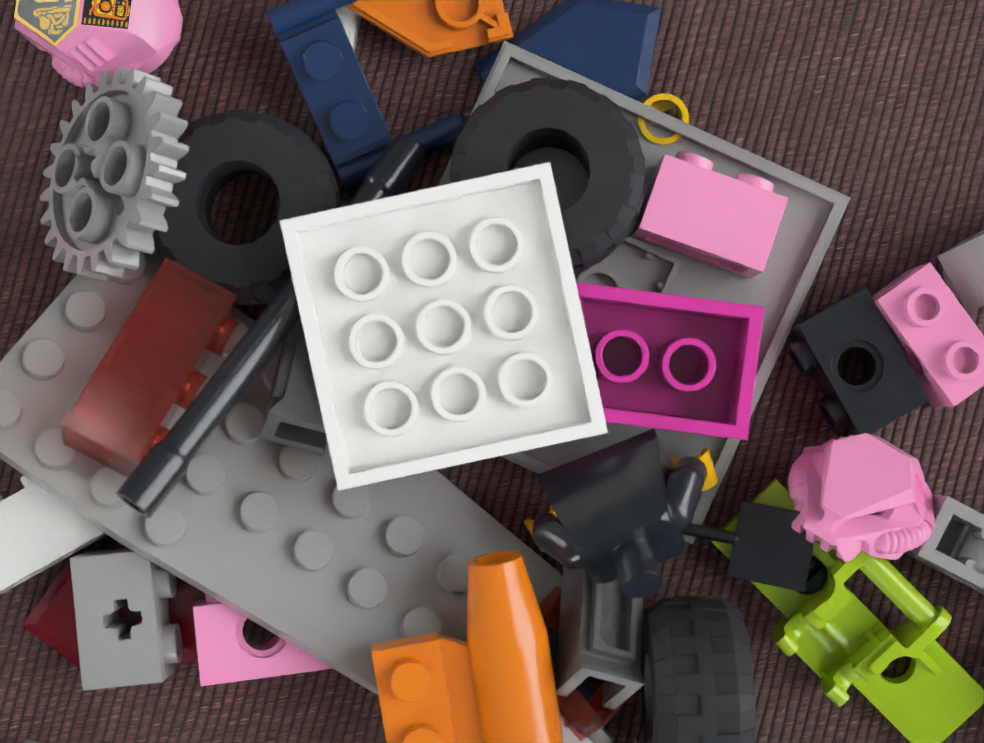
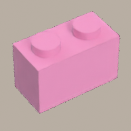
M678 151L675 157L665 154L656 165L631 237L750 279L762 273L788 198L773 193L774 184L764 178L747 173H738L736 179L712 171L713 163L702 156L684 151Z

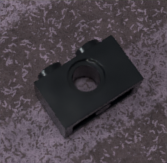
M866 287L843 296L798 321L791 327L789 336L792 342L786 344L788 354L803 377L806 378L812 375L824 396L817 400L818 407L824 419L835 433L843 430L846 437L863 433L871 434L930 401ZM847 349L857 353L863 362V374L859 381L853 385L846 383L840 377L837 369L838 359Z

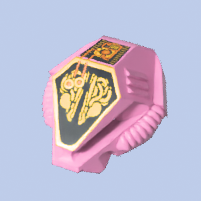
M16 0L14 13V28L38 49L47 51L52 55V66L57 70V73L61 74L62 78L67 79L68 82L82 89H86L88 82L99 87L101 73L106 71L114 74L118 66L129 70L134 68L148 74L153 72L163 64L173 48L180 43L183 23L178 0Z

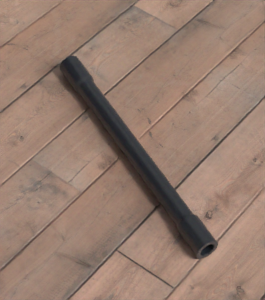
M397 135L365 175L362 186L346 206L400 195L427 160V155L423 148L411 138ZM292 275L165 437L152 446L116 492L122 501L147 518L152 517L186 473L190 460L301 318Z

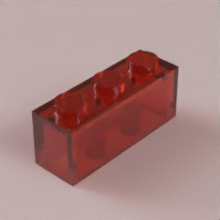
M166 257L62 422L63 444L129 477L152 446L161 441L170 429L167 427L178 408L181 407L186 410L205 386L208 376L200 371L210 354L214 353L222 357L228 349L240 325V322L232 319L237 295Z

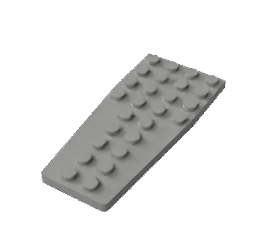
M155 250L152 254L139 251V268L134 270L125 267L121 279L108 276L107 281H100L76 275L0 362V459L117 542L377 695L378 690L370 644L435 632L467 642L468 561L471 558L497 551L520 552L543 618L562 589V576L557 570L437 470L338 491L328 441L326 442L323 454H318L259 438V434L268 416L265 412L283 342H281L190 460L186 473L152 517L147 518L128 506L117 496L116 492L152 446L165 437L255 322L232 304L205 297L186 286L169 271L170 269L157 255Z

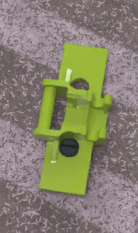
M776 478L751 501L798 511L793 507L790 492ZM739 513L722 529L736 532ZM711 540L730 560L733 545ZM816 540L813 546L805 592L752 582L783 613L772 628V642L788 657L796 653L821 678L822 692L837 707H841L847 702L849 695L846 692L849 686L853 684L910 743H942L984 704V689L935 640L950 624L952 617L949 612L941 605L933 607L887 559L871 556L861 550L854 559L845 562L836 556V550L831 549L827 553L820 549L821 543ZM858 569L907 616L894 630H889L844 585L845 581ZM911 657L910 668L905 674L896 678H888L881 675L890 662L896 658Z

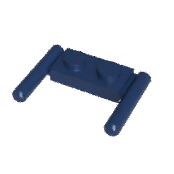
M291 0L266 11L346 189L363 182L365 175L393 141L336 11L358 0ZM453 114L405 136L418 143L427 154L455 142L467 122L461 115Z

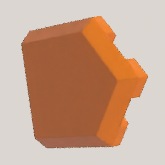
M358 0L345 6V8L426 58L504 41L514 37L508 12H505L502 0Z

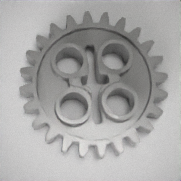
M121 66L116 68L114 74L103 71L99 87L90 82L86 84L85 102L76 99L72 101L73 119L71 122L61 120L59 125L63 138L61 143L50 145L49 149L55 156L54 163L43 171V175L50 178L51 181L50 187L40 195L41 201L49 203V208L40 219L42 225L51 227L44 242L45 245L55 247L52 259L64 263V271L100 281H107L108 276L121 279L125 267L134 270L139 268V251L150 254L154 252L152 234L155 229L163 232L168 230L167 221L163 215L166 207H178L179 200L172 193L173 185L186 179V173L177 169V162L189 152L188 145L178 142V138L187 128L188 122L176 117L182 106V101L171 97L173 87L160 82L161 78L134 68L129 70Z

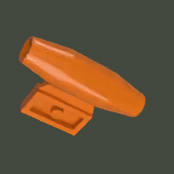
M490 552L473 557L468 561L467 642L435 632L370 644L386 743H563V731L547 629L520 552Z

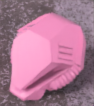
M863 433L849 435L846 438L840 437L837 440L831 439L821 446L804 447L802 454L792 464L788 477V490L793 507L800 511V514L792 522L791 528L798 533L805 530L806 540L812 544L816 540L821 543L820 549L828 553L831 549L837 551L836 556L845 562L854 559L861 550L877 558L898 560L904 552L918 548L919 545L927 542L935 527L933 499L931 491L925 482L920 463L915 457L881 437Z

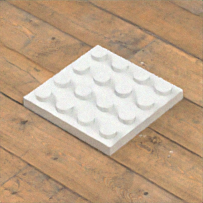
M550 162L280 221L338 491L608 433Z

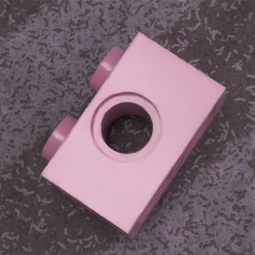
M930 262L907 270L871 296L930 400L928 402L932 407H955L984 386V335Z
M206 593L205 599L192 600L201 686L333 669L277 635L270 641L262 644L248 641L243 636V625L247 618Z

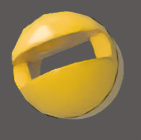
M666 93L657 94L648 98L643 103L661 112L675 107L680 118L678 120L689 124L687 107L682 100L674 95ZM638 116V124L642 134L653 143L661 145L671 144L682 137V135L677 133L668 138L655 137L647 130L645 119Z

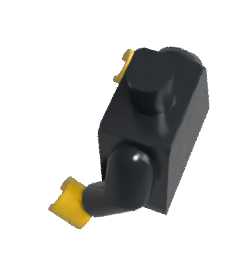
M653 428L538 474L539 483L551 504L549 506L551 510L548 513L539 515L535 520L531 518L526 519L524 524L539 550L546 552L568 569L586 567L596 584H607L619 579L622 592L627 597L642 598L655 593L663 583L657 564L679 556L684 550L685 544L682 529L692 522L701 492L712 488L718 482L709 449H701L702 452L695 457L687 456L682 458L680 455L673 456L671 458L674 465L673 469Z

